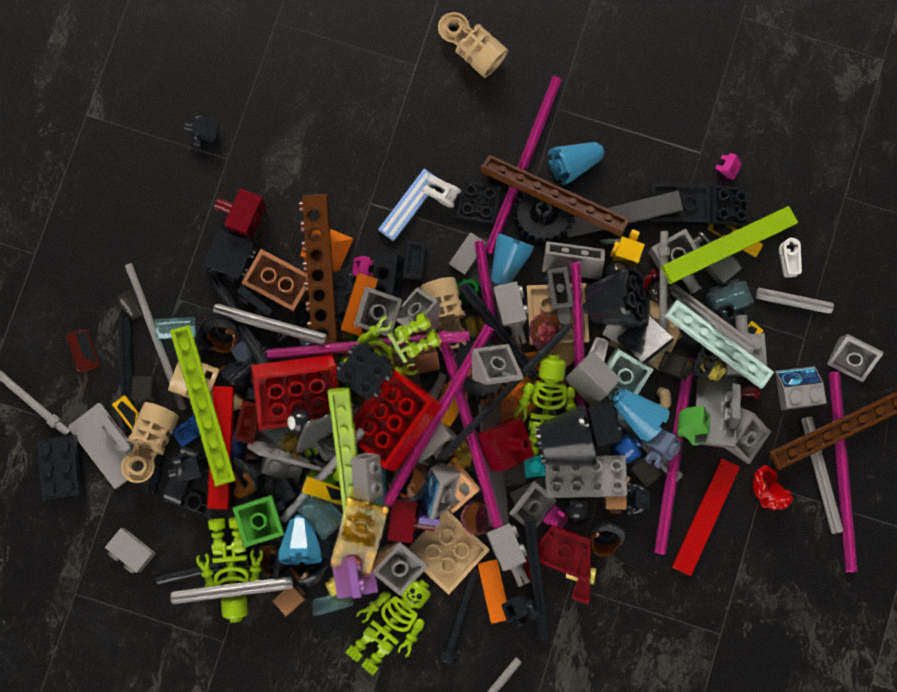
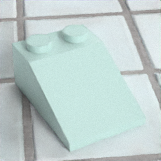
M616 346L606 364L621 380L596 405L612 402V406H614L612 398L618 390L627 389L638 395L652 373L653 368L647 363L645 365L641 364L632 354ZM617 410V413H618V417H617V418H619L620 420H623L622 415H621V414L618 412V410Z

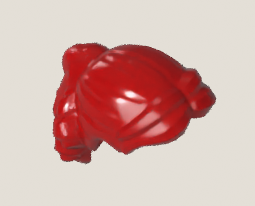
M763 465L754 473V493L760 500L763 508H770L771 510L786 509L793 501V496H791L789 490H784L783 486L777 483L778 472L767 465Z

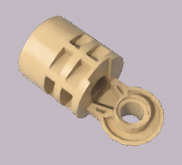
M447 13L439 21L438 30L441 37L448 42H453L457 46L456 53L462 56L484 78L488 77L508 54V49L480 24L474 26L472 30L469 27L468 20L460 13ZM455 26L458 28V30L452 32L449 30V28Z
M440 278L420 286V290L440 302L438 332L447 331L448 333L451 332V334L452 332L457 333V331L459 333L460 331L465 332L466 330L461 327L460 320L465 318L466 314L462 311L463 303L458 298L460 292L456 278ZM459 342L455 346H450L452 347L451 350H453V348L460 350Z
M178 361L168 391L189 398ZM201 363L211 399H213V386L219 369ZM234 393V412L246 404L237 393Z
M144 402L137 417V422L133 426V431L128 438V441L134 447L132 452L124 457L121 464L122 474L127 480L140 483L151 477L155 468V457L157 454L163 455L164 448L168 444L169 437L179 419L176 413L162 406ZM136 464L144 465L141 471H133Z

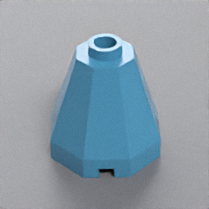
M295 515L294 519H290L279 550L280 563L299 565V562H305V565L322 562V553L311 519H308L306 515Z

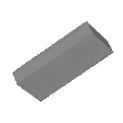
M471 232L449 262V266L464 276L477 259L474 242L483 241Z

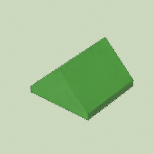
M272 495L233 508L245 547L284 535Z

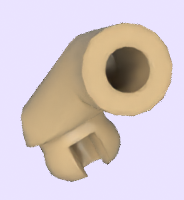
M660 387L656 392L658 397H660L659 405L669 409L672 404L671 392L667 388Z

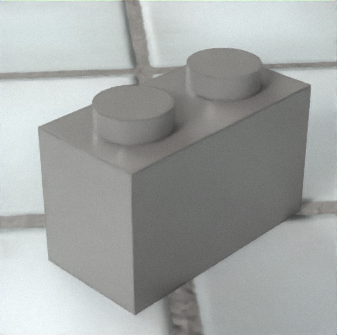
M120 528L105 547L109 550L108 555L116 561L120 559L125 563L123 567L131 573H134V571L140 573L156 554L125 528Z

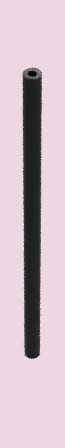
M564 325L520 370L524 378L570 331L567 325ZM522 380L510 381L439 455L446 460Z

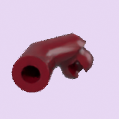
M741 386L740 402L745 397L758 399L761 396L757 386Z

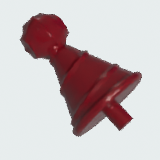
M651 269L650 274L644 277L645 284L642 285L645 293L651 284V280L659 277L660 273L657 269Z

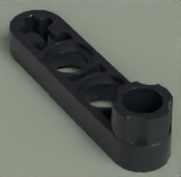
M729 303L720 306L714 312L730 325L737 316L735 306ZM726 310L728 317H724L722 311ZM702 344L692 365V373L698 378L708 376L717 359L715 354L712 356L706 355L704 352L705 347ZM704 359L710 360V362L707 361L704 364L706 371L700 373V369L697 366L702 365Z

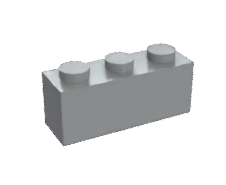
M546 241L542 272H546L548 269L567 267L568 276H571L570 270L572 269H570V265L572 264L570 263L581 262V266H579L581 267V271H579L581 272L580 277L601 280L605 249Z

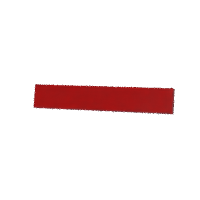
M213 386L212 402L231 464L235 387ZM209 467L207 508L229 509L230 482L215 487Z
M723 458L720 459L673 562L672 568L689 576L692 575L740 466Z

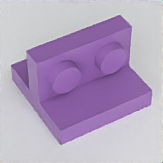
M372 551L331 557L337 599L351 596L353 598H360L363 594L378 592L376 575L371 572L374 565Z

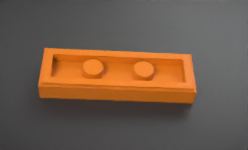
M361 273L357 274L340 330L361 336L362 329L354 326V322L365 287L375 290L378 279Z
M495 559L478 563L490 622L492 624L505 621L506 617L501 604L507 602L498 561Z

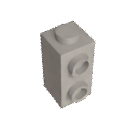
M363 453L352 457L351 469L354 498L362 499L363 502H373L375 498L383 496L380 455Z

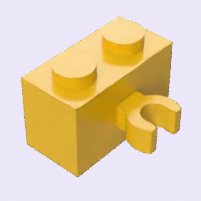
M632 229L629 238L621 237L619 242L615 241L610 252V257H613L611 263L619 262L626 267H636L645 245L636 242L640 232Z

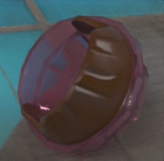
M541 313L530 322L528 333L538 351L560 330L559 319L551 314Z
M475 500L464 507L460 515L462 526L471 535L486 534L493 528L488 524L487 505L483 501Z

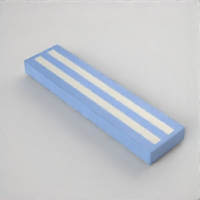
M423 169L378 229L380 233L393 242L429 195L421 191L422 187L428 186L432 189L436 187L426 180L428 175H433L426 169Z

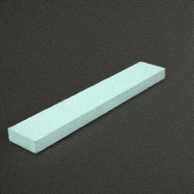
M679 300L674 302L664 316L760 389L765 386L774 373Z

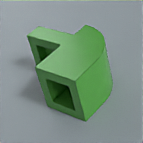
M705 406L686 408L678 415L677 435L678 437L685 436L692 445H700L695 444V435L710 433V414Z

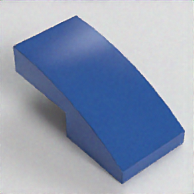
M195 415L189 417L186 422L176 427L172 432L181 447L187 446L200 437Z

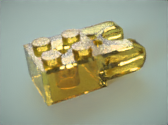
M348 496L331 566L340 567L342 559L346 555L355 554L362 560V573L371 575L388 506L374 502H363L362 499Z

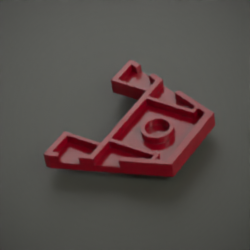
M553 525L538 543L540 563L578 578L571 598L589 605L591 601V539ZM527 557L523 568L531 582L529 558Z

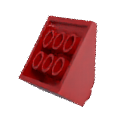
M332 355L251 365L259 431L288 427V417L297 409L307 410L310 420H317L327 414H331L328 391L329 389H338L337 378L335 377L337 374L335 370L336 364Z
M392 368V371L395 373L388 382L384 380L380 385L382 391L377 398L372 397L369 401L366 400L354 416L355 432L361 428L366 433L358 441L357 445L366 453L380 455L381 466L384 469L397 471L443 405L424 389Z

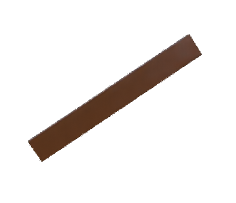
M489 155L481 166L480 172L620 237L629 224V218L492 155Z
M897 391L768 452L776 469H783L897 414Z

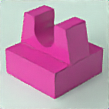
M730 153L729 156L722 155L721 160L724 162V165H717L716 170L727 179L734 180L742 163L735 154Z
M360 256L354 258L352 273L355 278L358 273L373 277V273L368 271V268L372 267L373 263L370 257Z
M554 505L542 521L550 527L555 525L563 528L570 517Z

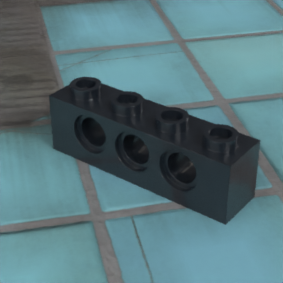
M375 254V260L372 263L373 278L378 279L375 290L380 292L386 291V294L400 298L404 259L394 254ZM388 272V277L384 279L385 273ZM395 322V325H394V329H393L394 334L396 333V332H395V329L397 328V322Z

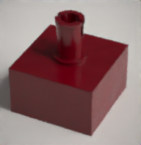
M241 188L234 203L219 197L214 206V209L228 214L224 222L227 229L235 232V235L241 238L246 236L253 239L267 208L261 196Z
M507 418L478 433L490 471H507L535 456L532 442L528 437L522 418Z
M396 499L393 501L388 540L413 543L414 531L416 529L434 532L435 526L419 524V517L416 515L417 502Z

